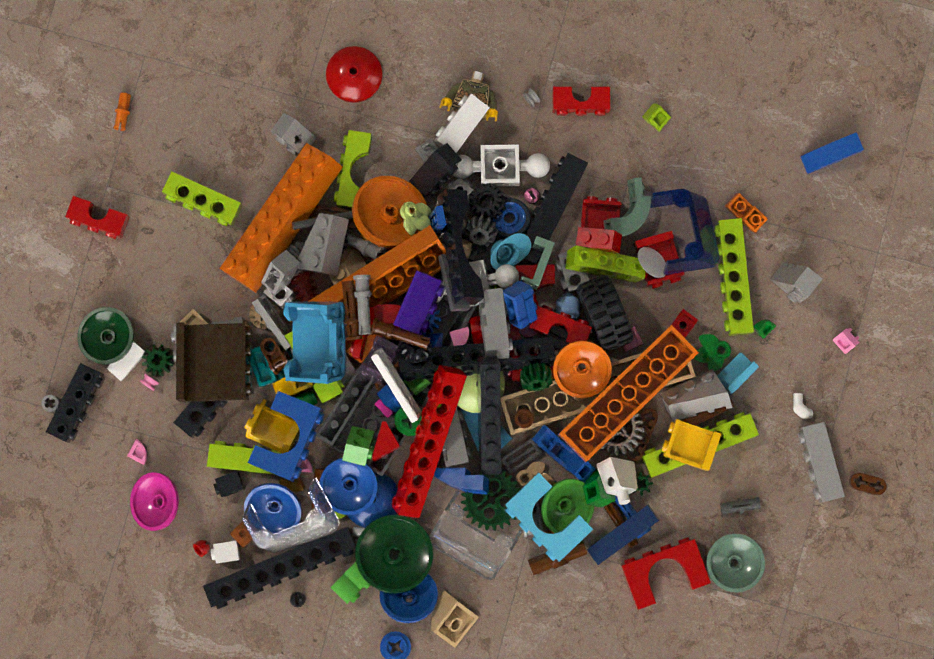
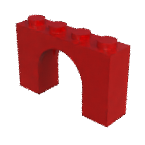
M689 537L678 540V545L671 546L670 543L661 546V551L653 553V550L642 553V558L635 560V557L624 560V564L620 566L637 610L656 604L649 585L648 575L651 567L659 560L672 559L678 562L685 572L691 590L711 583L695 539L690 540Z

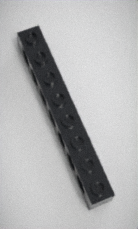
M553 337L512 340L513 350H509V358L498 359L500 371L502 372L522 370L524 366H529L530 363L536 364L537 362L553 367L555 360ZM484 344L432 348V353L428 359L418 363L406 360L401 351H398L400 377L402 381L433 379L439 367L435 363L461 369L467 376L478 374L477 362L473 360L477 359V357H485Z
M345 527L208 583L203 588L211 608L216 606L217 609L227 606V601L234 599L237 602L246 598L245 594L251 591L253 595L264 591L263 587L268 584L274 587L281 584V579L288 577L291 580L300 576V571L306 569L308 573L317 569V564L324 562L327 565L335 562V557L342 555L343 558L352 555L356 545L349 528ZM337 541L340 544L338 552L330 550L331 542ZM315 548L322 551V557L318 560L312 557V551ZM296 556H301L304 559V564L301 567H297L294 564ZM279 563H283L286 567V571L282 575L276 572V566ZM262 570L268 574L265 582H261L258 579V573ZM242 578H247L250 582V586L247 589H243L240 586ZM225 585L230 586L232 589V593L228 597L222 594V588Z

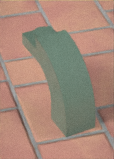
M641 177L627 180L629 208L625 215L620 218L604 220V229L615 230L621 233L623 237L635 232L643 225L650 211L651 196L643 195L645 186Z

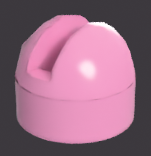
M535 188L527 189L524 194L525 201L530 204L536 203L539 200L538 190ZM529 191H532L536 199H532Z

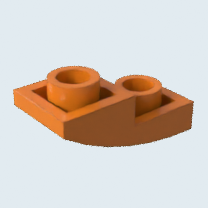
M736 193L724 206L736 218H742V223L754 233L768 220L740 193Z

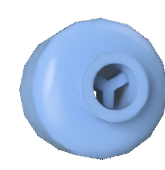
M563 294L555 302V313H567L572 316L571 319L576 321L580 316V300L574 297L573 294Z

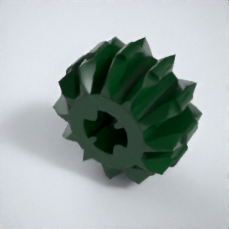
M154 344L152 345L153 351L147 348L146 352L149 355L142 356L143 359L147 360L142 363V366H148L145 371L147 373L152 371V376L156 377L159 371V375L163 377V370L168 373L171 372L167 366H174L173 362H169L174 357L173 355H168L171 351L169 348L164 351V345L161 344L158 349ZM157 356L162 358L160 365L154 363L157 360Z
M530 363L529 366H524L520 371L521 385L523 389H527L529 392L532 390L534 392L543 391V389H548L549 385L553 384L552 370L545 363Z

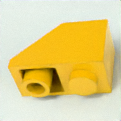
M284 377L272 385L276 394L280 391L293 397L312 389L314 384L310 382L285 381Z

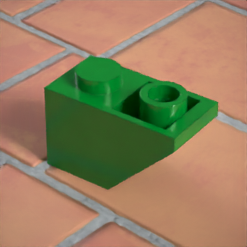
M595 469L583 485V491L587 505L602 508L616 501L615 495L605 492L598 469Z

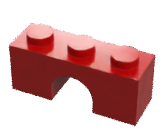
M553 86L552 113H556L558 116H566L568 113H575L577 116H585L587 113L604 116L610 111V87H591L589 99L580 102L573 97L572 87Z
M76 196L72 197L65 216L70 220V224L80 227L81 224L88 226L87 230L98 233V231L105 232L106 237L115 240L116 237H123L130 218L127 214L109 208L107 215L103 219L96 220L92 217V209L94 207L92 202Z
M546 305L537 307V320L531 323L529 330L548 336L553 326L560 325L568 332L565 344L581 340L587 341L592 329L589 326V322L582 319L575 321L571 319V315L564 312L560 314L555 313L553 308Z

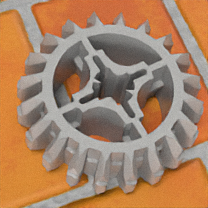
M637 413L631 418L633 424L631 435L627 432L628 421L621 428L625 434L617 432L601 449L605 450L607 448L609 454L614 450V454L619 455L620 449L623 454H626V448L630 451L634 450L631 446L632 444L639 446V443L636 441L637 438L643 439L639 432L645 431L644 428L639 427L644 424V421L639 420L641 415ZM619 437H624L627 439L622 443H612L613 440L616 441V439H618Z

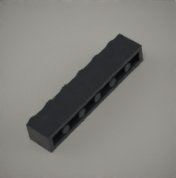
M567 153L566 157H561L557 165L560 169L557 174L553 173L549 183L552 185L549 190H544L540 198L543 202L540 208L536 206L532 213L534 219L523 233L530 238L531 250L522 260L532 265H537L543 253L532 248L536 236L550 240L588 166V162L570 153Z
M497 356L477 357L479 468L482 475L501 474L500 363Z

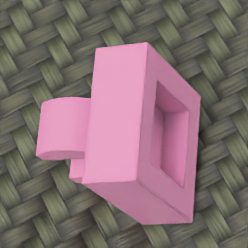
M846 328L833 339L834 343L844 354L848 353L859 343V336L854 337L851 334V328Z

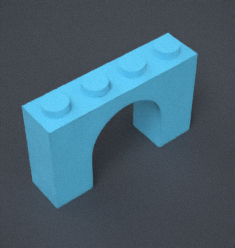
M538 472L505 504L507 507L505 511L512 519L516 516L521 521L518 525L526 533L530 531L534 535L532 540L539 547L544 545L548 550L546 554L552 561L557 559L560 562L593 529L580 515L557 533H545L536 527L532 517L533 508L536 502L552 488L549 482Z

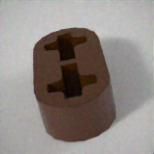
M855 473L849 479L852 489L873 495H881L887 488L886 482L883 479L863 473ZM860 476V480L866 482V485L860 484L857 487L854 479ZM877 481H879V485L882 486V489H878L876 492L875 488L869 486V484H875L877 483Z

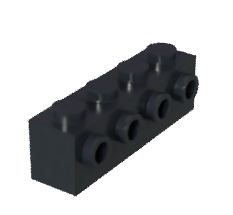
M82 363L79 364L46 433L67 443H70L71 440L74 441L78 434L76 429L79 423H83L87 416L85 411L88 405L91 406L96 398L94 395L96 389H100L103 385V373Z

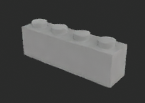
M825 422L799 428L798 438L805 448L803 457L805 462L809 463L810 470H808L810 481H814L815 488L813 489L815 499L819 500V503L845 497Z

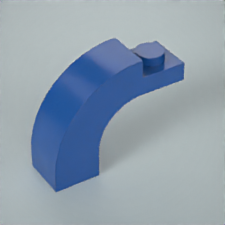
M543 425L532 438L539 448L576 479L585 483L595 471V468L588 461L584 462L573 449L565 444L546 425Z

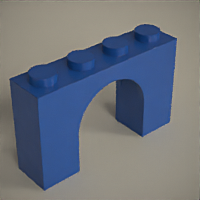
M278 391L270 409L295 420L300 431L298 443L289 452L281 454L255 445L248 463L294 482L295 478L298 479L301 474V463L308 457L310 442L313 443L316 438L317 432L315 430L317 425H320L323 421L324 410Z

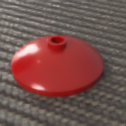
M350 46L339 50L331 57L326 68V80L330 90L336 97L346 102L357 103L371 98L378 91L382 82L383 73L378 58L371 51L363 47ZM356 69L357 73L353 75L350 73V70Z

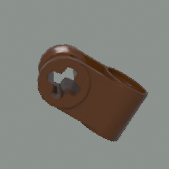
M276 337L262 340L260 344L261 351L268 361L272 372L278 375L284 369L285 364L292 358L283 346L279 344ZM270 341L275 345L273 351L269 349Z

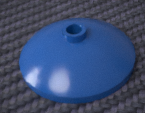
M343 458L336 459L324 469L320 478L319 490L323 501L330 509L344 515H354L365 511L375 500L378 491V482L374 471L367 463L363 466L342 461ZM348 480L353 481L352 486H349L347 484Z
M375 473L378 482L376 501L361 513L347 515L356 525L366 528L378 518L397 514L392 508V500L396 496L398 487L393 479L386 474L380 476ZM350 480L348 482V485L352 486L353 481Z
M265 483L256 486L249 492L244 502V514L248 523L256 531L267 536L286 535L297 527L301 519L302 508L299 499L290 489L280 484Z
M429 574L418 586L409 591L396 594L380 591V603L385 613L392 619L403 623H413L426 618L434 610L438 600L436 583ZM409 598L413 599L412 602H407L406 600Z

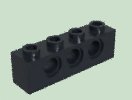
M205 401L190 402L173 423L191 438H194V436L199 437L205 430L203 427L207 421L211 422L217 416V409L220 406L223 408L228 401H215L212 407H206ZM197 411L201 412L202 419L199 422H194L192 419L193 414Z

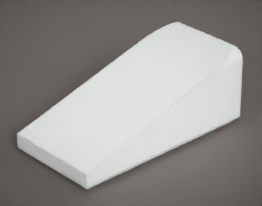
M133 341L127 355L118 362L110 364L107 369L122 381L147 352Z

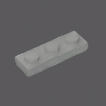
M265 294L261 295L252 302L254 309L261 315L267 328L273 332L279 344L286 350L290 347V344L285 335L291 331Z

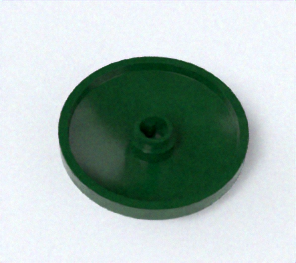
M388 515L374 520L363 530L356 544L355 560L359 573L370 586L385 593H403L418 586L429 573L433 562V547L429 535L416 521L405 516Z

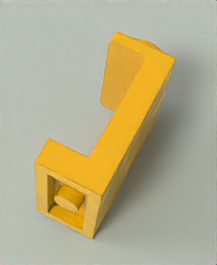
M263 399L261 404H256L252 413L254 417L252 419L249 418L245 425V429H247L245 437L277 452H289L300 433L299 427L291 417L267 407V400Z
M675 419V422H671L668 428V433H671L669 440H665L662 446L663 456L709 471L721 433L712 432L683 422L680 419Z

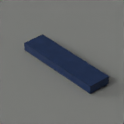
M648 504L589 547L587 551L597 565H599L660 521V519Z

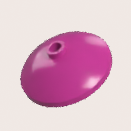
M152 472L138 479L131 492L130 508L133 518L139 526L150 531L162 530L170 525L177 514L179 505L178 492L175 484L168 476Z

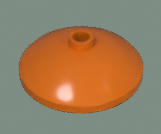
M581 340L567 344L559 351L553 364V374L559 388L566 394L576 398H588L600 393L607 386L612 373L611 361L606 351L590 341ZM583 363L586 366L584 369H580L578 365Z

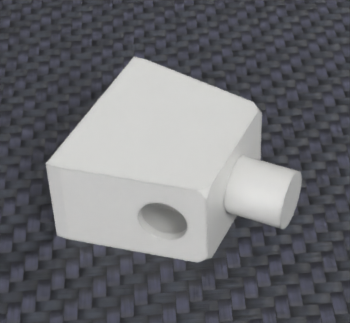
M609 457L596 464L605 492L616 495L620 505L628 504L630 502L629 494L638 488L635 463Z

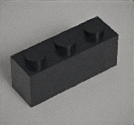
M446 143L433 152L409 182L419 190L424 198L428 195L434 196L440 190L439 186L444 185L450 179L448 176H451L459 169L457 165L462 159Z

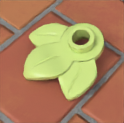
M408 201L402 205L400 215L404 219L403 225L409 235L412 236L417 229L421 231L431 225L428 216L431 215L432 211L426 204H415Z

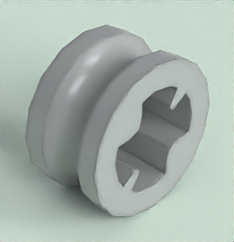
M531 88L528 89V93H523V97L531 107H534L536 102H540L539 97Z
M47 395L42 399L41 404L45 411L55 412L60 404V400L54 395ZM48 399L55 400L56 403H53L55 404L54 408H47Z

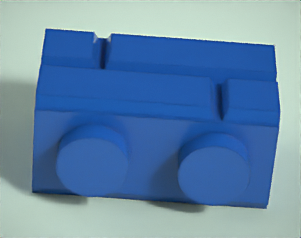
M517 281L512 287L503 290L510 324L519 329H523L529 323L537 320L536 310L538 309L533 300V288L522 281Z

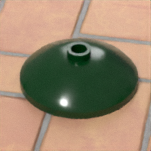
M112 307L97 308L87 314L80 323L77 333L78 345L83 355L90 361L103 365L113 364L124 358L130 351L134 341L133 325L126 314ZM112 335V339L108 341V336Z

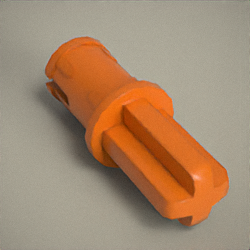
M125 92L120 93L118 107L115 109L116 118L113 128L118 130L121 123L120 131L126 130L127 117L130 115L131 95Z

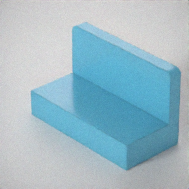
M739 353L717 377L728 394L731 395L759 366L754 361L751 362L743 353Z

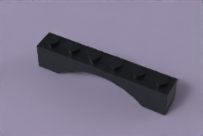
M446 189L437 196L438 206L443 205L446 226L443 228V241L446 247L452 296L454 297L455 304L476 305L484 299L482 280L468 262L461 234L463 220L470 208L467 190Z

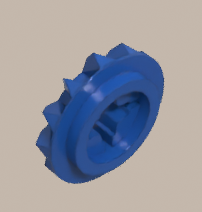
M398 631L390 632L383 637L380 643V651L385 659H406L411 651V643L405 634ZM401 640L399 647L403 652L396 650L390 654L392 646L388 642L395 644Z

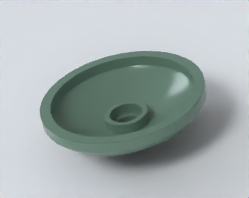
M729 534L719 538L711 546L707 555L706 566L710 578L718 587L729 592H743L751 589L760 581L765 569V558L762 549L752 538L742 534ZM733 559L737 560L735 567L731 565V560Z

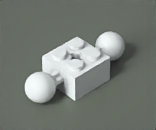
M480 145L481 161H472L466 155H458L462 161L457 165L459 169L452 175L456 178L464 179L468 178L472 172H481V185L484 184L485 187L487 183L496 187L519 186V171H527L531 176L540 178L549 172L550 161L541 153L532 154L527 160H519V145ZM498 162H501L502 165L505 167H502V169H498V167L495 166L498 165Z
M484 259L469 262L475 273L482 280L483 290L491 289L490 286L498 285L506 289L519 281L518 270L510 264L501 265L495 273L488 274ZM438 297L437 302H439L442 299V297Z

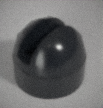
M294 592L290 596L292 606L301 607L305 604L306 598L303 593ZM296 595H299L298 605H296Z

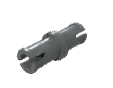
M759 497L744 500L738 498L737 501L720 503L722 515L736 512L743 514L744 511L761 509ZM749 504L748 506L732 508V506Z

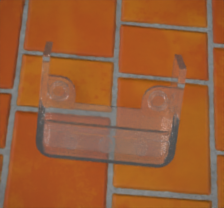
M317 478L312 479L307 492L315 508L307 513L305 522L272 534L269 530H266L252 504L247 505L242 520L258 547L275 554H281L332 534L337 530L339 525L338 517Z
M457 490L429 536L432 547L487 580H493L524 530L520 528L514 539L505 534H500L496 539H493L462 520L464 511L459 505L454 503L460 493Z

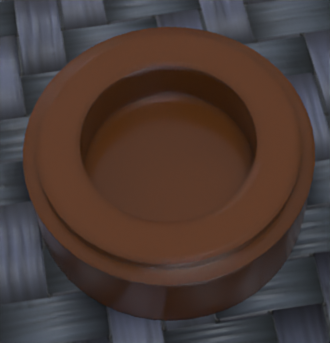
M520 409L516 412L514 421L518 427L528 428L532 425L534 416L530 410Z

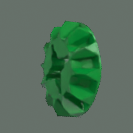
M401 407L395 415V426L403 435L414 436L416 435V428L420 424L422 414L418 421L412 423L410 429L408 423L402 422L408 416Z

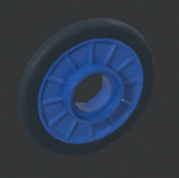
M505 198V210H500L502 215L499 216L497 214V219L495 220L491 217L490 222H496V227L498 228L497 235L502 238H507L516 233L523 234L530 224V211L522 201L515 198ZM507 214L515 216V220L512 223L505 222L504 217Z

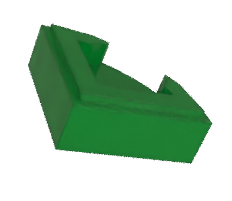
M765 319L759 321L753 327L757 334L764 339L776 325L772 321Z

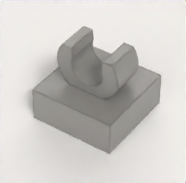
M431 138L415 148L424 163L438 149Z

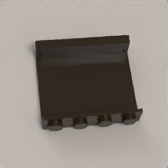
M242 320V323L187 325L184 322L176 323V400L179 402L249 400V395L252 394V384L249 383V376L252 375V365L249 364V356H252V346L249 345V337H252V327L249 326L246 320Z

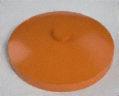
M378 176L368 180L360 187L353 200L352 215L356 227L367 240L377 246L393 249L412 237L407 233L403 225L404 219L400 215L402 205L408 201L415 204H426V201L419 190L408 181L395 176ZM417 229L416 232H415L413 235H415V234H417L418 232H420V230Z

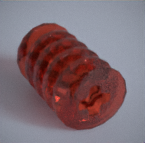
M313 272L297 275L291 281L292 285H297L293 288V291L299 292L295 296L296 299L301 300L299 302H308L319 295L313 293V291L318 289L317 286H311L315 279H309Z

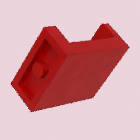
M588 196L587 199H583L581 227L604 229V220L620 218L622 202L617 201V198L598 200V197Z
M672 231L634 242L637 256L638 251L642 247H649L656 250L666 262L667 274L664 277L657 278L647 272L645 273L646 286H652V289L663 286V282L670 281V283L679 282L682 280L681 277L685 275L673 241Z

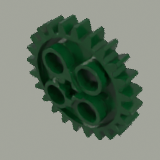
M503 471L501 475H484L489 479V484L492 481H498L500 487L494 492L489 489L488 495L483 494L484 499L480 503L474 501V493H461L463 497H466V500L461 501V504H466L467 506L462 511L469 512L466 518L473 517L471 524L479 522L478 528H481L484 524L486 531L489 530L490 526L496 531L497 525L501 529H504L503 523L511 525L509 519H512V517L505 511L507 507L501 506L500 500L502 497H509L511 499L521 489L515 488L518 481L511 482L512 475L506 478V471ZM503 489H506L504 494L495 499L496 503L494 505L489 503L483 509L478 510L479 506L489 500V495L495 496ZM487 508H493L495 511V515L491 519L486 518L484 515Z

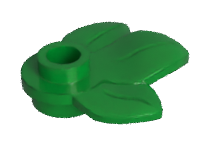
M712 334L699 336L702 347L697 350L699 353L694 359L700 363H708V370H719L723 365L724 359L728 358L731 354L730 345L726 341H719ZM719 347L725 349L724 354L718 352Z

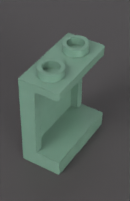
M536 236L532 248L543 253L533 279L522 276L520 281L529 284L534 290L538 289L555 242Z

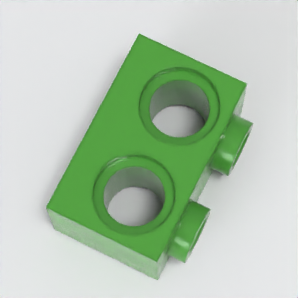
M352 426L345 445L342 461L365 466L367 459L371 460L377 440L373 438L375 431Z

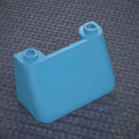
M286 302L283 310L284 316L288 321H293V359L289 360L284 366L285 381L329 384L341 380L345 374V324H343L345 307L343 302Z

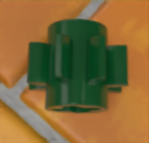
M639 472V477H637V480L645 481V488L640 487L636 490L640 491V496H643L644 490L650 493L651 491L648 489V486L653 484V482L648 481L650 475L643 477L642 472Z

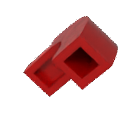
M380 304L371 307L370 327H372L375 318L387 324L394 323L401 306ZM368 334L362 335L363 339H356L355 342L351 343L350 353H352L354 359H363Z

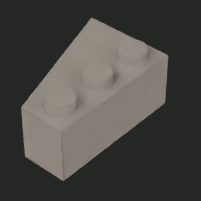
M503 288L483 290L484 299L479 302V316L485 357L509 358V350H513L512 339H508L510 324L506 322L508 313L506 305H504Z

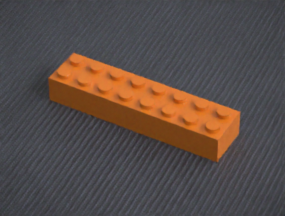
M306 143L219 269L257 293L262 285L261 281L270 262L288 248L300 230H293L292 222L308 219L343 167L331 156Z
M429 225L308 302L334 301L343 302L344 304L341 282L352 281L355 275H371L369 291L372 292V295L369 297V308L380 304H388L408 291L416 271H421L431 276L441 271L438 257L441 254H446V249L431 225ZM354 280V291L356 292V284ZM356 298V308H357V317H358V303H357V298Z
M671 325L558 435L584 462H587L699 352Z

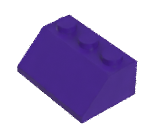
M416 271L393 325L422 335L423 332L426 333L430 322H428L430 315H434L438 304H436L437 299L442 297L445 291L444 281L427 273Z

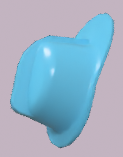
M516 233L506 239L495 242L491 248L490 255L492 267L497 270L504 264L514 266L524 259L531 250L530 238L525 234Z

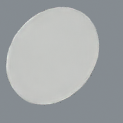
M642 247L638 251V260L648 274L657 278H662L667 274L666 262L656 250Z

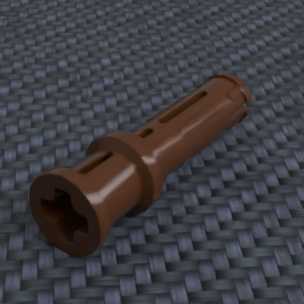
M354 280L343 281L341 284L346 316L343 324L346 325L347 334L345 340L363 339V336L359 335Z
M378 318L374 319L370 335L377 334L386 337V340L395 339L424 348L425 350L428 349L430 337L397 328L393 325L394 323L387 324L379 321Z

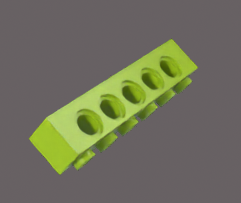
M742 218L719 220L717 225L714 226L715 237H718L719 244H716L717 256H720L721 263H718L719 275H722L723 282H720L721 294L724 293L725 301H722L723 313L726 312L727 320H724L725 332L728 331V336L752 334L754 329ZM726 235H731L734 238L733 244L725 242L724 238ZM727 254L735 255L736 262H728ZM729 273L737 274L738 281H730ZM731 292L739 293V301L731 299ZM738 310L741 312V320L733 318V311Z
M742 412L734 415L735 420L727 422V419L717 422V427L710 429L709 426L703 428L721 433L722 440L718 443L716 452L759 435L751 414L745 415ZM732 425L739 427L740 432L738 435H733L730 432ZM655 447L644 451L645 455L642 456L650 478L685 464L670 458L666 464H662L659 461V455L664 452L661 451L662 449L656 451Z

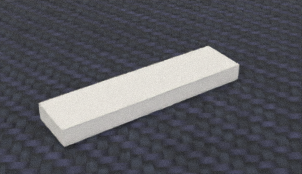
M382 348L376 350L371 356L373 362L411 423L417 421L422 411Z

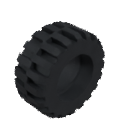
M601 275L579 284L577 294L586 319L590 323L589 326L592 327L591 331L597 344L606 352L631 343L633 340L631 326L620 297L609 276Z

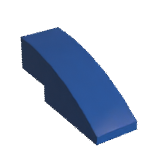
M856 132L804 154L800 158L807 174L859 154L864 149Z
M436 468L434 477L455 489L474 494L488 495L489 479L484 475H471L467 468Z

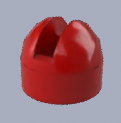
M199 540L193 544L195 552L200 557L206 555L210 550V544L206 545V540Z

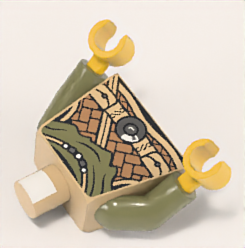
M473 71L471 80L463 79L462 83H457L451 88L445 98L441 100L439 108L447 106L448 112L450 109L456 112L460 107L458 103L463 96L466 95L468 97L470 94H473L490 107L482 118H485L486 121H488L489 117H494L495 121L498 118L497 101L494 92L489 90V85L482 83L484 73Z

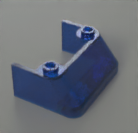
M686 189L652 193L650 208L674 204L680 208L688 207L695 242L688 243L684 249L685 258L667 260L663 271L664 275L715 267L720 256L707 199Z

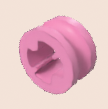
M144 374V379L140 380L142 384L153 391L155 390V385L159 384V382L147 374Z

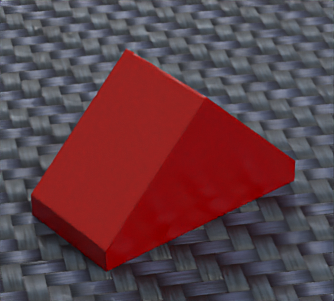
M386 421L381 423L372 455L373 461H377L400 448Z

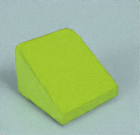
M653 103L642 118L660 132L671 119V116L660 105Z

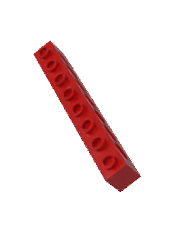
M439 365L438 370L434 374V382L428 392V400L422 410V418L416 428V436L410 446V454L404 464V472L398 482L396 496L392 500V508L398 515L420 518L467 375L461 369Z

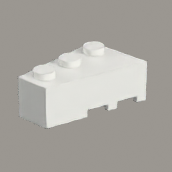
M470 94L468 97L466 95L463 96L458 103L460 105L459 109L456 112L453 110L447 118L449 122L445 127L441 126L436 133L437 137L433 141L441 147L448 143L457 153L490 107L473 94Z

